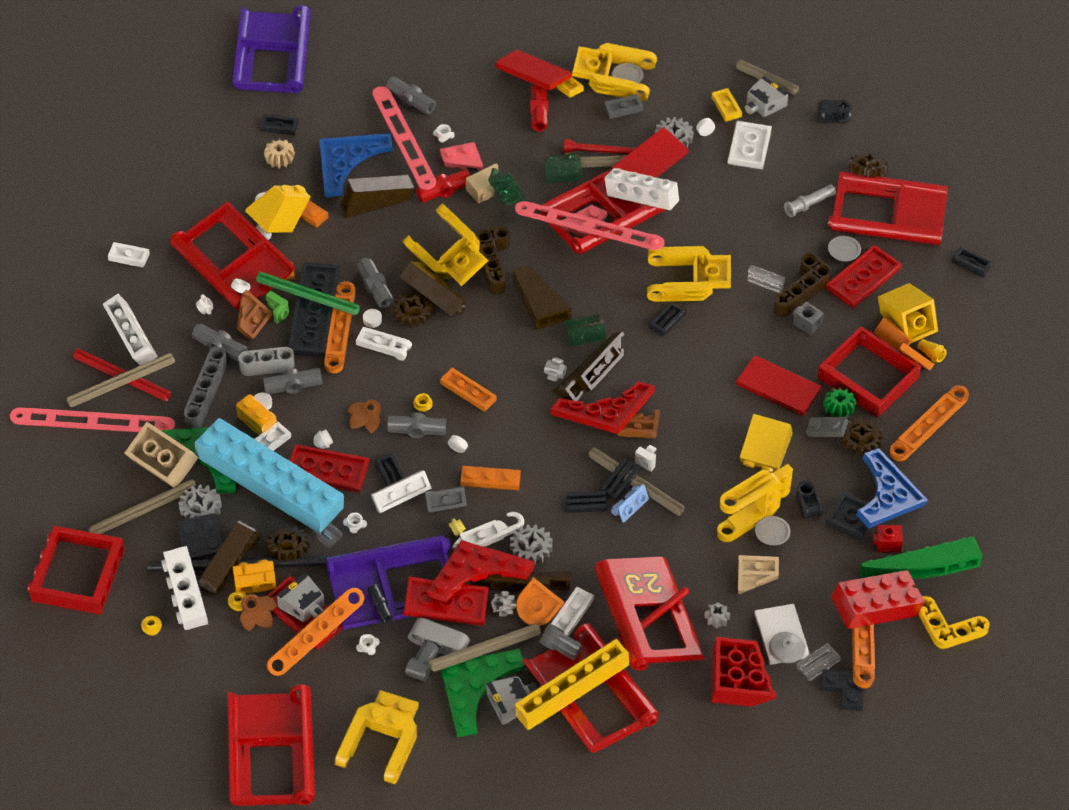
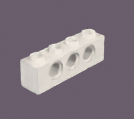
M613 168L605 177L607 196L671 210L679 201L677 182Z
M119 294L103 303L132 358L139 365L157 358L158 356L128 303Z
M187 546L163 552L165 560L161 562L164 572L168 571L170 576L166 580L168 588L174 591L171 598L174 607L178 606L179 612H176L178 623H183L184 630L207 625V615ZM176 570H183L181 573H175ZM182 587H188L186 590H179ZM187 604H192V605H193V606L190 607V608H185V606H186Z

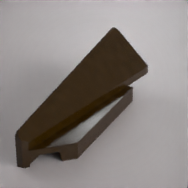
M624 332L613 333L562 381L553 392L566 400L578 401L585 390L587 392L592 391L624 356V349H621V337L624 336Z
M534 572L529 575L527 580L501 577V574L487 575L488 578L473 582V585L489 587V590L521 593L534 577L549 590L570 591L572 572Z

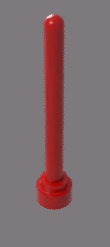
M565 139L564 153L569 154L575 150L630 154L636 149L631 147L579 144L572 141V139Z
M683 587L640 622L642 629L644 630L689 593V589ZM619 636L618 638L615 637V638H613V639L610 641V642H612V641H614L615 639H617V640L621 643V645L623 646V644H622V642H621V639H620V636Z

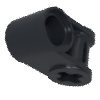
M822 100L817 105L818 120L821 123H847L851 120L850 110L852 104L848 100Z
M808 480L801 481L797 487L796 500L802 519H807V517L813 515L823 516L822 502L818 497L815 485Z

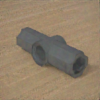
M393 76L386 84L390 92L399 97L403 105L407 107L412 105L429 115L433 112L436 101L424 95L417 85H408Z
M361 259L357 264V269L363 278L368 294H372L378 307L383 309L389 307L393 303V297L387 288L382 272H378L372 259Z
M197 324L194 327L192 338L208 346L209 350L214 347H221L225 350L226 356L238 362L240 353L248 351L246 346L232 340L231 336L223 330L216 332L203 324Z
M319 368L300 372L297 369H288L283 375L263 378L265 393L267 394L287 391L289 394H296L303 388L322 385V377Z
M413 413L410 417L389 415L387 430L388 433H407L412 438H422L424 435L445 436L447 419L427 418L422 413Z

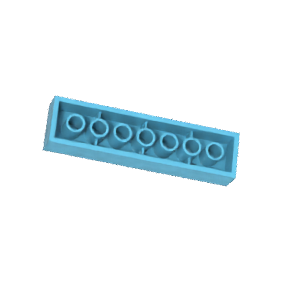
M220 418L195 442V455L199 457L198 459L319 534L344 508V494Z

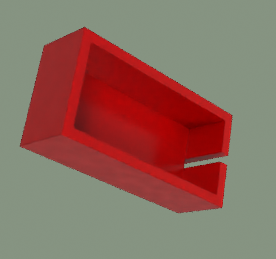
M908 570L838 582L831 596L847 629L917 617L925 603L918 588H914L915 583Z

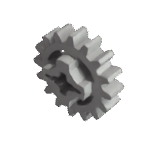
M673 117V120L666 118V122L661 120L660 125H656L655 133L665 127L686 148H688V143H692L693 127L689 126L688 121L683 122V118L676 120V117Z
M201 485L198 486V489L192 486L190 492L185 490V496H180L178 505L180 515H184V520L212 513L220 514V508H222L220 494H216L215 489L210 491L209 486H206L205 489H202Z
M528 524L526 529L519 527V532L514 531L513 537H510V551H512V555L534 561L535 565L537 560L541 563L544 562V557L549 558V552H552L553 539L550 538L549 532L544 533V527L539 530L537 525L530 528Z

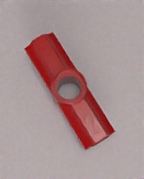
M534 84L531 86L532 99H530L532 129H535L536 132H543V130L547 129V89Z
M464 169L449 176L445 174L436 176L434 188L430 190H424L420 187L416 188L418 199L421 203H424L439 196L442 198L450 197L455 190L466 186V178L470 176L467 169Z

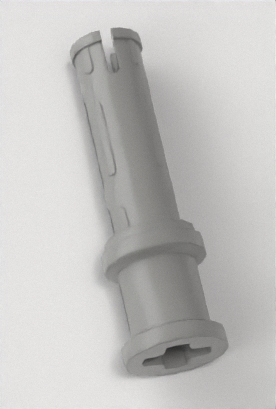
M830 184L807 196H799L796 200L788 201L784 204L785 212L792 218L800 211H807L809 206L836 195V189Z

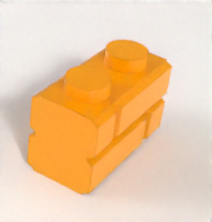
M251 394L236 404L237 417L257 435H261L277 422L276 416L269 412Z
M260 560L254 564L239 563L237 566H233L236 592L240 591L248 594L270 591L276 588L273 561Z

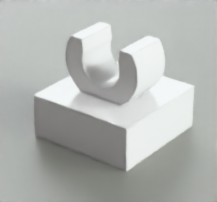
M651 445L646 450L639 447L635 452V463L652 472L656 465V454H654L656 448Z

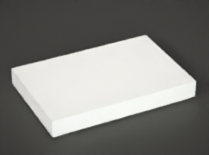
M737 121L727 164L763 169L772 126Z
M794 604L755 610L754 615L770 665L782 663L776 660L769 651L770 640L776 634L782 632H791L798 635L805 643V653L801 659L809 658L810 653Z

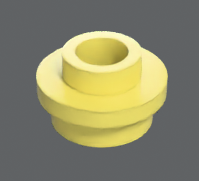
M453 518L452 522L449 523L456 537L464 533L463 531L466 528L460 519L456 521Z

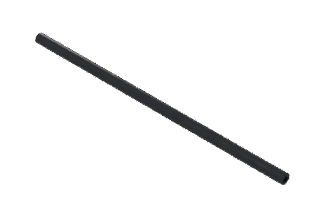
M336 555L304 556L303 558L298 556L297 561L290 559L289 562H286V559L278 561V557L242 558L239 563L254 564L260 560L273 561L274 567L326 565V557ZM212 559L191 560L193 570H206ZM148 561L147 571H164L162 562Z

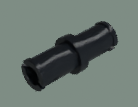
M371 585L368 587L367 592L373 602V609L377 611L382 623L391 622L393 615L388 608V600L383 597L379 585Z

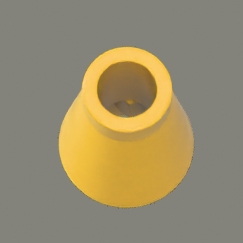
M924 339L918 343L917 347L929 359L938 363L945 358L947 352L943 345Z

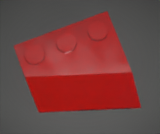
M716 637L712 648L711 702L752 707L776 699L777 695L775 690L772 689L771 679L764 667V660L757 641Z

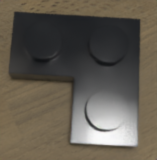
M822 669L821 691L842 692V710L862 711L863 688L855 684L853 671Z

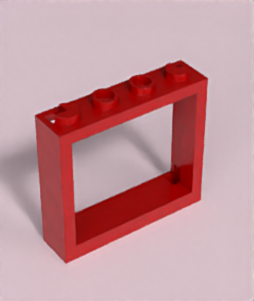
M860 327L819 366L817 378L835 390H838L839 387L843 391L848 389L849 393L854 394L857 405L878 418L919 378L921 365L890 346L886 341L873 335L871 331L869 332ZM860 344L906 374L882 400L835 370Z
M54 526L52 532L47 536L46 548L41 551V561L35 567L34 579L28 585L31 601L101 615L125 551L123 538ZM59 541L110 550L93 597L41 588Z

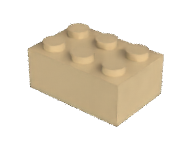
M148 422L145 423L124 453L131 460L173 488L179 486L199 458L191 450Z

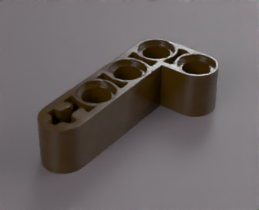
M505 226L481 229L476 233V237L480 241L479 252L488 260L482 266L488 289L494 295H500L505 291V274L497 252L505 250L510 246V230Z
M806 253L801 257L800 274L802 277L776 295L774 313L778 317L790 315L798 306H802L825 289L826 284L830 282V267L814 254Z
M239 520L201 576L198 585L210 593L218 595L232 575L233 566L239 564L248 549L252 551L257 546L260 540L258 530Z

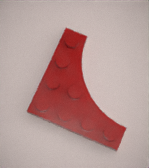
M637 381L632 387L622 392V396L612 400L609 397L596 400L597 403L583 404V401L560 398L550 408L551 415L619 434L653 395L655 387L654 385Z
M461 540L429 588L428 597L447 602L456 591L462 588V584L470 580L475 582L488 578L487 575L501 574V577L527 580L535 568V562Z

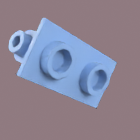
M645 485L633 487L624 496L625 500L621 499L616 505L612 506L611 512L615 516L620 515L624 523L649 500Z

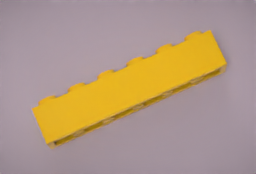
M615 639L515 704L517 718L527 730H530L629 666V653Z

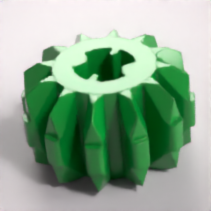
M840 387L838 390L832 388L830 392L826 393L823 406L826 414H830L831 417L843 416L848 418L849 414L852 415L854 412L856 399H854L853 393H849L848 389L843 391Z

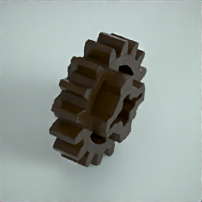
M867 153V155L861 154L851 157L849 168L850 171H854V174H860L859 176L865 175L867 178L869 176L876 178V176L882 177V175H886L889 164H887L888 161H883L884 158Z
M406 291L405 296L399 294V299H394V304H392L393 317H396V322L402 321V326L407 323L410 328L413 324L419 327L420 322L426 324V319H431V314H433L432 301H429L426 296L423 297L422 293L418 295L416 291H413L412 294Z
M861 417L860 421H857L856 418H853L852 423L848 421L844 437H840L842 439L841 444L846 445V451L851 449L853 450V455L859 452L860 456H862L864 452L867 453L877 449V447H881L883 439L882 429L877 428L876 422L871 424V419L864 421L863 417Z
M288 525L286 529L280 526L279 531L274 529L273 534H268L266 545L268 554H271L272 558L278 557V561L286 559V562H289L290 559L297 561L298 556L303 558V553H308L310 541L304 529L298 531V526L291 529L290 525Z

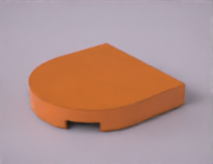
M533 577L519 595L516 607L519 617L526 624L543 626L553 619L565 602Z

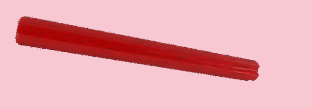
M79 348L73 353L74 359L112 377L126 372V370ZM143 378L127 383L163 401H168L171 398L169 390Z

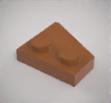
M247 289L241 296L237 330L252 341L272 316L273 312Z
M654 410V414L644 416L643 413L634 415L618 436L656 438L660 410Z

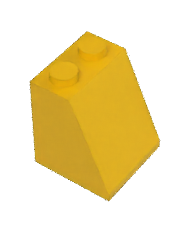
M300 185L273 186L247 207L245 211L267 233L293 232L311 196Z
M908 283L878 296L880 313L913 340L911 343L938 332L934 299L912 284Z
M753 414L740 455L743 465L751 468L758 466L762 470H768L770 473L780 469L793 434L791 424Z

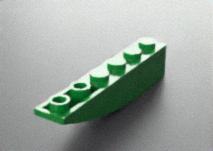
M974 537L961 538L949 543L943 542L932 547L927 546L915 551H906L899 555H889L878 560H868L861 563L860 577L867 578L907 570L912 579L944 576L980 567L983 555Z

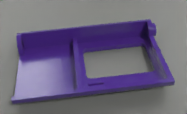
M303 5L296 6L293 14L247 11L245 7H241L233 74V85L236 88L286 93L302 91L310 22V9ZM255 50L289 52L286 84L251 81Z
M444 535L326 557L327 571L335 600L350 588H358L364 595L363 604L341 623L343 630L382 623L377 611L372 607L373 602L367 592L368 587L374 584L379 585L383 597L388 600V608L393 615V620L411 617L404 616L405 601L395 602L393 600L386 571L388 569L435 560L439 561L441 568H443L449 559L447 550H450L449 539H445ZM352 592L349 594L348 600L351 604H356L359 596Z

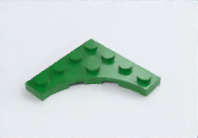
M209 427L161 431L195 454V442ZM197 459L198 462L203 466L205 465L210 471L216 486V494L236 493V482L202 460Z
M520 649L479 656L441 670L457 737L477 734V708L480 700L486 694V684L524 670Z

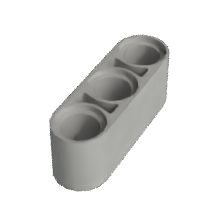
M289 347L244 351L240 353L238 358L240 372L245 376L281 373L288 369H293L295 366L294 353Z
M424 618L416 620L408 635L410 641L422 646L423 642L431 641L439 647V653L444 655L465 649L470 642L469 637L464 633Z

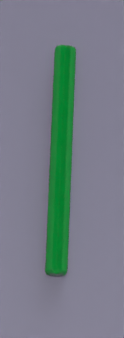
M259 272L257 275V282L353 315H357L360 310L358 304L264 272Z

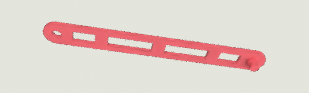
M383 86L375 88L372 92L373 98L418 186L424 190L434 188L436 179L390 90ZM389 100L393 108L385 110L381 102ZM390 116H398L405 133L397 134L389 118ZM410 140L419 158L411 160L402 142ZM423 165L427 174L419 176L415 168Z
M527 201L519 202L515 206L516 213L526 217L651 250H659L664 246V239L658 235ZM537 209L548 212V214L543 216L535 214L534 211ZM560 215L583 221L585 224L581 226L558 220L556 217ZM598 225L623 233L619 236L593 229V227ZM632 235L644 237L645 240L641 242L630 238Z
M22 407L15 408L10 413L11 421L18 425L140 432L143 428L139 427L140 421L155 422L154 427L159 430L175 429V421L170 417ZM19 414L23 415L21 418L17 417ZM31 414L47 415L46 420H30ZM56 415L88 417L87 423L55 421ZM98 418L130 420L129 426L97 424Z

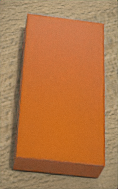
M883 317L874 331L880 339L886 341L896 350H899L898 348L903 342L909 346L913 341L887 317Z
M904 342L898 348L899 351L915 360L916 363L926 370H931L935 365Z

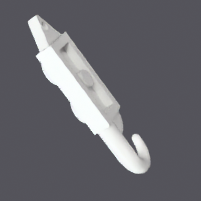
M517 512L507 513L508 517L513 516L518 519V522L512 526L507 527L502 521L493 520L461 533L460 538L452 546V550L456 549L461 540L484 547L500 541L504 537L513 534L514 531L518 532L519 527L524 526V518Z

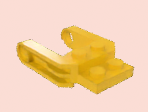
M610 43L601 45L597 50L579 46L572 76L589 79V85L596 93L621 98L638 94L640 100L645 101L649 97L650 88L646 85L635 83V81L610 77L611 63H632L641 69L651 70L656 65L657 56L650 51ZM643 59H650L652 62H646ZM637 90L643 91L644 94L638 93Z
M441 204L436 209V212L463 237L462 239L458 240L440 257L439 261H436L417 242L415 243L409 235L402 242L424 265L441 279L453 278L462 286L488 260L479 252L480 241L475 234L444 204Z
M703 246L662 247L659 250L650 249L648 251V263L653 266L694 265V282H667L647 287V298L651 301H704L713 293V289L731 288V255H711L709 250ZM659 255V256H661V257H660V258H654L653 256Z
M787 464L774 473H770L768 470H761L722 494L720 509L724 513L733 515L719 524L717 528L718 538L723 542H731L756 527V524L762 518L772 516L780 507L781 498L786 497L790 492L793 468ZM726 500H733L735 505L728 506L724 502ZM729 528L732 530V533L727 535L722 530Z
M380 690L374 703L358 708L338 750L335 765L346 768L350 757H353L366 727L373 731L400 738L384 774L385 782L396 784L417 738V726L413 718L419 707V702Z

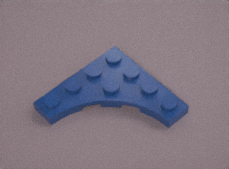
M391 133L319 139L325 197L343 196L345 180L355 166L371 156L391 152Z
M879 448L864 454L862 459L874 476L876 492L874 499L865 507L859 509L856 515L868 528L926 505L927 498Z

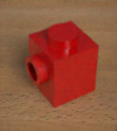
M878 525L877 533H873V545H877V553H901L903 544L902 525Z

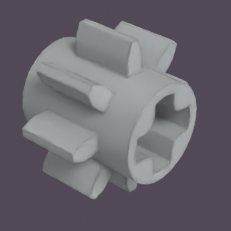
M555 357L552 361L548 360L546 362L544 373L548 374L547 379L556 382L559 378H564L567 366L563 365L564 360Z
M508 591L494 594L495 597L491 602L494 609L493 612H499V616L505 617L507 614H513V610L517 606L514 599L515 596L509 595Z
M719 602L714 605L709 604L708 611H705V618L708 619L707 624L716 627V629L722 625L726 626L727 620L730 619L727 605L723 606Z

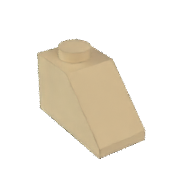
M497 163L466 178V190L478 204L490 199L494 195L498 180Z

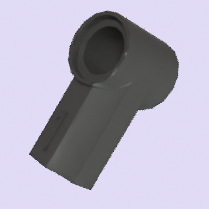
M549 624L539 642L547 648L557 650L568 658L575 660L583 645L565 635V632L560 628Z
M431 641L423 642L415 658H411L408 662L405 675L426 682L431 672L429 662L436 659L440 652L439 647Z

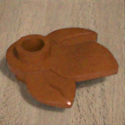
M376 400L354 403L347 410L352 415L349 423L351 429L365 426L368 432L372 434L380 425L379 414L381 412V405ZM374 406L372 410H368L369 407Z
M246 595L241 601L243 612L240 619L243 627L247 631H251L255 625L263 628L272 627L273 618L270 611L277 607L276 602L268 596ZM249 602L255 603L253 608H249L247 605Z

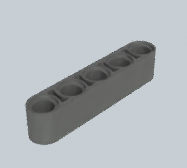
M214 347L209 351L186 404L184 419L188 429L201 428L224 375L227 359L226 352L221 347Z

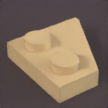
M739 555L738 594L778 579L779 557Z

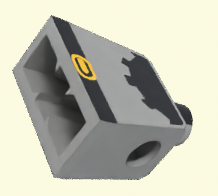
M763 76L748 91L745 110L748 114L756 111L766 117L787 106L788 93L766 76Z
M306 573L277 595L278 607L302 622L307 621L311 616L316 618L324 611L322 608L324 606V595Z
M517 676L486 684V694L502 725L517 717L515 704L537 690L534 682L524 686Z

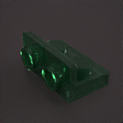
M574 152L566 153L564 156L550 154L543 158L546 183L582 180L581 158L579 154Z
M492 168L488 181L503 204L509 205L524 201L525 196L509 172L499 173L496 168Z
M600 314L563 321L570 346L606 340L605 323Z

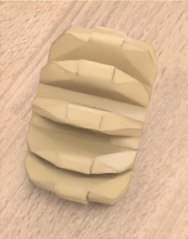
M279 138L278 141L272 140L271 143H267L264 156L267 164H270L272 168L275 166L279 169L281 166L287 168L288 164H292L295 151L293 150L292 143H288L287 140L281 141Z

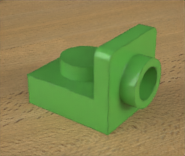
M270 291L266 295L267 307L273 312L274 322L278 324L289 314L288 301Z

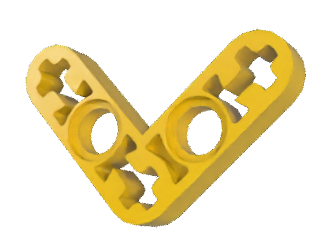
M928 596L922 597L925 601V606L921 608L919 616L938 648H949L983 637L988 633L989 621L982 616H976L948 626L935 601ZM936 619L940 624L937 626L931 625L929 620ZM963 629L967 634L960 636L956 633V630Z

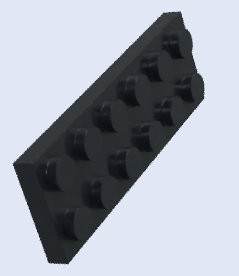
M303 262L299 285L335 296L340 275V265ZM297 296L288 345L294 354L325 357L333 312L332 307Z

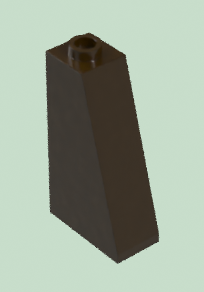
M408 175L348 179L340 206L345 217L350 218L410 201L415 189L414 183L411 182Z
M409 262L400 275L403 280L449 315L460 316L465 311V304L468 302L422 262Z
M531 265L513 269V283L536 330L571 320V306Z

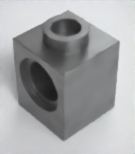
M805 302L801 307L798 306L795 309L793 325L811 336L822 325L824 313Z

